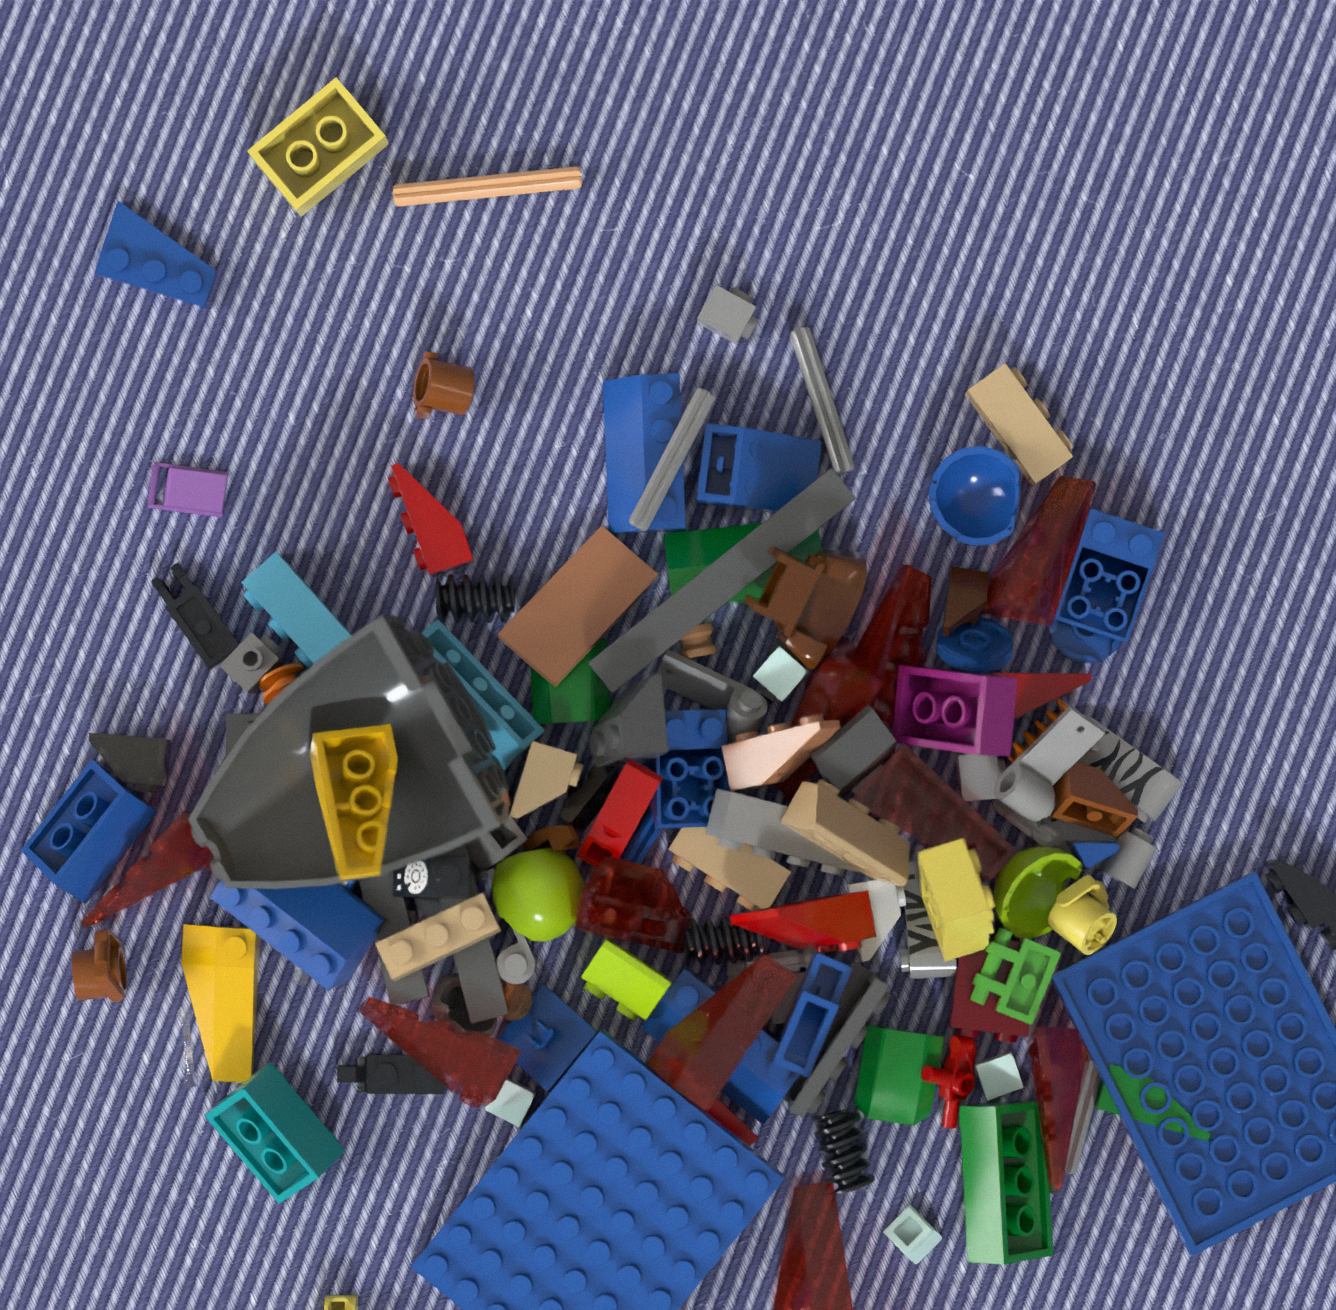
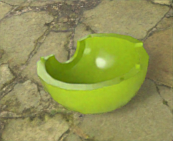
M1048 846L1031 847L1015 854L1001 868L994 883V908L1001 924L1017 938L1031 939L1050 932L1052 929L1048 925V918L1054 904L1057 902V895L1064 891L1065 883L1069 878L1075 880L1079 878V874L1082 871L1081 862L1060 848Z
M552 847L532 850L506 857L497 863L492 878L493 902L500 919L504 918L517 933L531 939L530 941L548 942L565 934L578 920L585 902L584 881L575 862L562 850L553 851Z

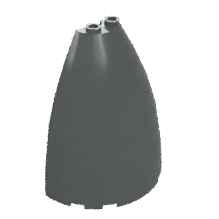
M383 615L330 650L269 703L244 731L213 775L188 821L192 826L191 833L196 843L201 847L207 846L211 850L214 860L210 862L212 872L218 880L223 881L226 888L283 889L325 886L368 878L360 877L340 880L316 790L310 759L313 733L391 724L398 761L380 875L447 852L491 832L505 822L509 807L505 802L502 803V795L508 792L504 770L493 762L492 751L496 747L477 706L449 663L445 662L442 664L433 656V644L417 629L409 632L403 628L405 626L403 619L394 615Z

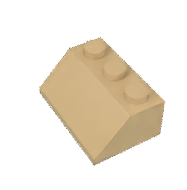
M819 780L817 784L802 781L780 822L869 878L905 887L908 881L910 842L898 835L901 829L883 818H880L877 822L869 817V808L852 799L848 803L837 796L840 790L823 780Z

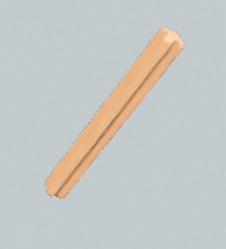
M575 166L396 184L393 186V200L396 206H408L578 189L582 187V174L580 167Z

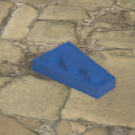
M117 201L95 274L206 309L217 271L124 204Z

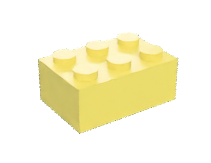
M336 77L248 149L247 152L298 215L302 217L388 146L389 143L385 134Z
M964 838L918 852L920 895L944 962L986 949L989 945V934L994 933L991 922L994 920L991 909L994 907V902L988 885L981 886L978 873L981 872V866L975 849L968 851Z

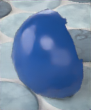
M985 446L962 448L947 456L935 470L928 490L930 510H932L940 527L955 538L956 541L972 546L994 544L1011 535L1016 527L1021 495V470L1014 461L1001 451Z

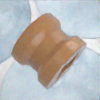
M712 623L700 624L680 639L682 649L679 655L688 659H696L718 654L717 647L712 643L710 636L713 632Z

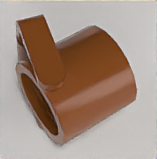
M425 352L414 381V418L428 420L432 410L463 415L470 406L474 391L475 377L472 367L439 361L438 353Z
M111 929L95 932L94 949L73 951L72 976L78 1001L109 998L111 1001L118 1002L122 1001L127 994V970L123 943Z

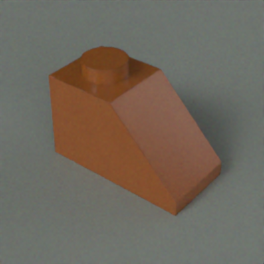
M1076 762L1053 785L1055 792V807L1051 813L1053 818L1118 838L1138 817V810L1099 768Z

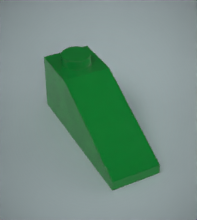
M1109 1064L1108 1072L1132 1119L1159 1126L1164 1119L1176 1117L1187 1124L1189 1136L1209 1141L1211 1133L1196 1127L1192 1116L1173 1098L1169 1108L1159 1114L1147 1112L1140 1103L1141 1090L1147 1084L1155 1082L1149 1076L1141 1079L1132 1078L1125 1073L1123 1067ZM1130 1070L1133 1074L1136 1075L1143 1074L1137 1071ZM1101 1081L1094 1107L1120 1115L1105 1084ZM1154 1086L1147 1090L1145 1102L1149 1108L1157 1110L1166 1103L1167 1096L1162 1088ZM1172 1121L1164 1126L1165 1129L1184 1134V1129L1178 1122Z

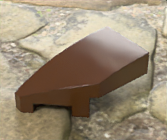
M951 566L942 635L949 636L953 634L954 628L961 624L968 623L973 625L978 622L980 611L985 609L989 572Z
M573 824L552 826L538 830L527 836V840L522 843L525 852L552 847L553 851H560L582 846Z

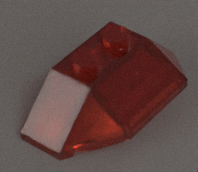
M605 856L580 892L573 930L684 954V930L687 929L691 915L687 908L682 906L677 892L663 870Z

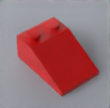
M868 890L818 897L730 915L731 924L797 949L814 947V950L821 953L838 950L837 944L839 951L861 948V940L876 937Z

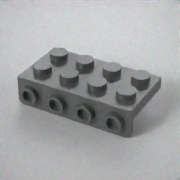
M857 962L849 964L853 967L838 1002L839 1008L809 1078L801 1076L783 1099L787 1102L789 1110L800 1118H803L807 1111L811 1114L815 1113L825 1097L824 1090H822L823 1086L829 1078L835 1081L847 1064L846 1058L843 1057L850 1045L857 1048L869 1030L867 1025H865L867 1019L872 1012L878 1016L890 999V995L886 992L889 988L886 981Z

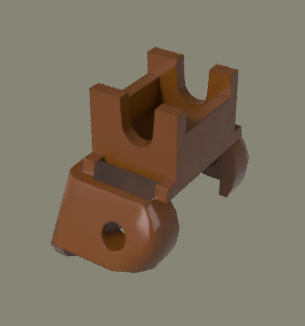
M771 545L768 553L774 556V559L778 562L760 598L757 599L746 594L743 601L750 605L749 608L776 621L775 625L779 628L777 632L778 638L812 670L838 643L857 608L864 591L867 576V558L860 552L819 549L816 555L809 554L806 561Z

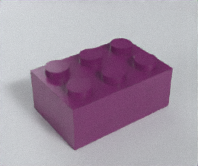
M899 665L892 736L895 738L896 743L975 755L1010 756L1018 678L936 667Z

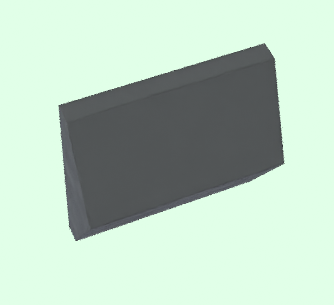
M867 705L810 756L823 780L840 790L837 796L842 799L895 752L896 740L876 712Z

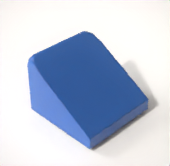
M1108 840L1065 841L1072 855L1086 868L1093 867L1120 849L1118 843Z

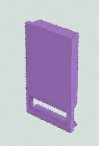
M154 462L147 502L148 508L222 518L229 472ZM160 467L169 468L163 506L155 505Z

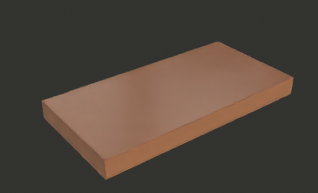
M601 525L498 633V638L550 684L556 687L659 579V574Z

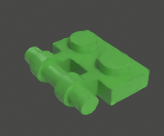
M999 927L994 940H989V945L985 949L988 955L980 974L976 973L972 984L975 987L970 1000L984 1005L991 991L1000 995L995 1007L996 1011L1033 1025L1061 952L1027 938H1023L1018 952L1007 948L1013 933ZM1002 959L1013 962L1005 984L994 980Z

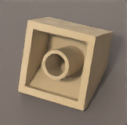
M532 741L510 816L522 818L567 794L570 785L577 787L584 766L577 763L579 756Z

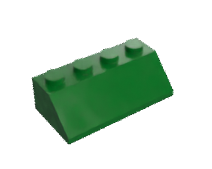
M762 523L664 534L671 596ZM816 530L791 550L789 554L806 561L809 554L816 555L818 550L822 549L819 530ZM777 562L724 605L744 603L743 600L746 594L759 599Z
M1045 1100L988 1102L960 1106L968 1262L1005 1265L1053 1256Z

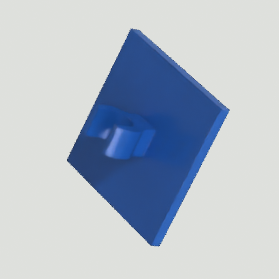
M542 984L495 1040L494 1044L541 1087L550 1092L599 1032L551 989Z

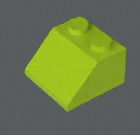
M608 937L581 976V978L587 981L584 986L587 991L601 1000L607 994L619 1002L616 1010L634 1022L638 1016L646 1020L671 985V979Z

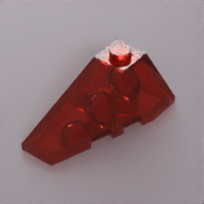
M1064 476L1058 477L993 573L988 586L985 609L981 610L983 614L1052 626L1096 487L1094 481Z
M902 564L843 670L833 705L834 709L854 718L869 705L887 728L893 729L899 665L921 666V662H927L928 649L922 648L923 628L929 624L931 576L910 565Z
M764 954L671 1028L647 1064L673 1089L706 1111L710 1110L719 1099L798 975Z
M820 1182L794 1186L773 1310H853L835 1195H829V1193L834 1191L833 1183Z

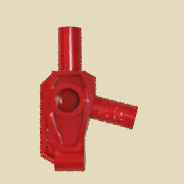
M967 1036L951 1037L949 1041L951 1052L941 1068L925 1066L921 1071V1078L924 1081L938 1084L939 1096L945 1099L941 1126L945 1128H956L960 1101L966 1100L975 1086L974 1065L977 1045L972 1037Z

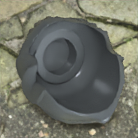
M458 972L444 974L442 978H439L433 989L432 1011L438 1020L439 1027L463 1039L492 1036L497 1025V1017L471 1024Z

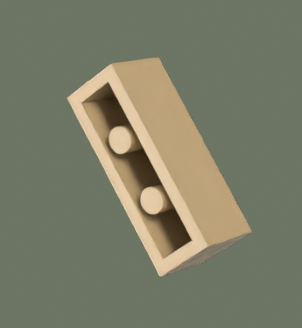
M1004 363L968 389L965 396L1033 487L1073 457L1069 451L1073 446L1061 429L1055 432L1047 421L1050 414L1044 404L1038 398L1032 400L1024 388L1028 384L1019 370L1015 367L1010 370L1006 363Z
M707 827L680 829L668 849L674 853L671 861L691 872L694 866L705 872L707 875L703 881L722 893L728 887L740 894L736 902L750 911L758 910L759 908H769L791 874V871L772 859L752 854L753 848L747 844L741 843L740 851L717 845L719 837L705 834Z
M481 893L375 944L391 979L397 981L501 932V929L485 895Z

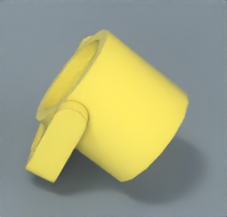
M1086 875L1057 895V902L1049 914L1048 925L1082 953L1091 955L1100 950L1110 939L1115 930L1117 918L1109 910L1108 894L1100 881H1095L1091 875Z

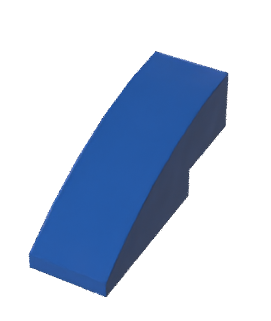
M814 950L784 1025L772 1063L809 1078L839 1008L838 1002L853 969L851 965Z

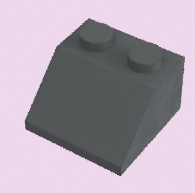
M654 674L624 690L594 726L590 737V750L592 755L595 756L596 767L625 766L628 759L642 765L668 752L661 674Z

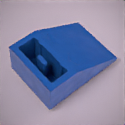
M706 423L696 498L697 503L776 513L817 480L822 441L745 427Z
M1087 508L1053 619L1128 643L1165 533Z
M726 709L665 711L668 752L642 764L663 777L650 801L655 828L707 827L716 789L728 791V777L721 747L727 745Z

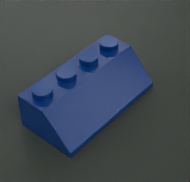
M646 374L603 381L609 532L611 534L686 531L683 463L648 530L642 531L629 523V519L681 420L680 374Z
M219 881L210 897L328 991L352 978L386 920L340 883L283 889L226 888L223 881Z
M690 967L682 971L642 1027L646 1033L763 1125L802 1076L772 1063L779 1037L729 1000Z

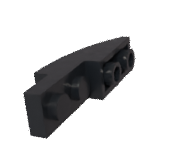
M1276 859L1267 861L1265 865L1269 872L1265 874L1266 879L1277 894L1283 892L1288 899L1290 905L1286 909L1292 920L1298 927L1304 924L1306 929L1312 930L1322 924L1324 929L1320 931V934L1327 946L1334 951L1336 949V894L1314 877L1292 865Z

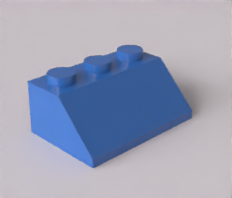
M91 759L21 851L56 886L86 904L92 895L99 890L102 882L116 864L123 859L127 850L141 832L148 827L157 811L134 790L95 760Z

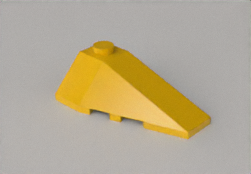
M391 724L313 733L310 759L316 790L340 880L380 875L398 761Z
M183 924L181 964L212 1080L243 1083L253 1075L261 937L248 927Z

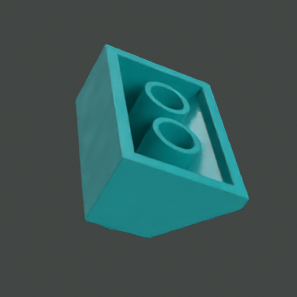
M271 1062L250 1076L204 1115L279 1204L319 1178L345 1152V1149L339 1144L334 1134L323 1125L312 1112L310 1106L301 1099L287 1082L284 1075Z

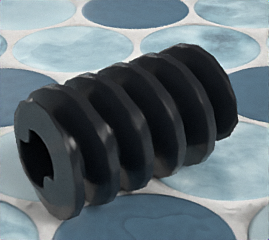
M449 574L445 585H441L437 575L436 613L439 621L445 623L449 612H452L455 622L461 623L465 612H467L470 622L476 623L480 612H482L486 623H492L495 613L498 612L501 622L507 623L511 612H515V575H510L507 585L502 584L499 574H495L491 585H487L484 574L479 575L476 585L471 584L468 574H464L460 585H456L453 574Z
M720 916L718 927L716 928L710 917H705L702 929H699L695 918L689 919L687 929L684 930L686 967H691L693 956H697L701 966H706L709 955L713 956L716 965H721L726 953L731 963L737 964L740 952H743L747 963H752L755 951L759 952L764 962L762 935L734 924L730 926L726 916Z
M847 1109L810 1118L811 1122L823 1123L824 1126L816 1131L814 1136L827 1139V1142L818 1148V1152L829 1153L831 1156L821 1163L823 1168L834 1169V1173L825 1178V1182L837 1184L838 1188L829 1193V1195L855 1191L871 1184L875 1180L874 1174L862 1172L870 1167L872 1164L871 1160L859 1157L868 1150L867 1144L855 1142L864 1135V1130L851 1127L861 1119L860 1114L848 1112Z

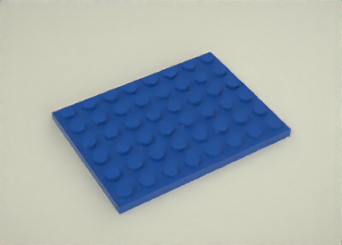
M1256 871L1053 973L1051 981L1102 1083L1105 1084L1120 1114L1119 1116L1190 1256L1210 1248L1336 1182V1028ZM1109 1064L1123 1067L1125 1073L1132 1078L1141 1079L1149 1076L1155 1082L1147 1084L1141 1090L1140 1103L1147 1112L1159 1114L1169 1108L1173 1098L1192 1116L1193 1123L1197 1128L1211 1133L1209 1141L1189 1136L1187 1124L1176 1117L1164 1119L1159 1126L1132 1119L1108 1072ZM1130 1070L1137 1071L1143 1074L1136 1075L1133 1074ZM1154 1086L1162 1088L1167 1096L1165 1105L1157 1110L1149 1108L1145 1102L1147 1090ZM1172 1121L1178 1122L1182 1125L1184 1134L1165 1129L1164 1126Z
M602 1028L412 1264L411 1268L463 1310H678L785 1180L786 1175Z

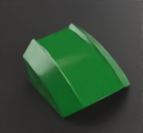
M602 638L556 687L531 667L533 718L537 721V724L599 722L610 708V690L588 662L607 648V640Z
M866 1023L865 1025H867L869 1030L862 1043L854 1105L868 1119L914 1126L931 1114L936 1083L924 1081L921 1078V1071L925 1066L939 1068L944 1036L890 1029Z

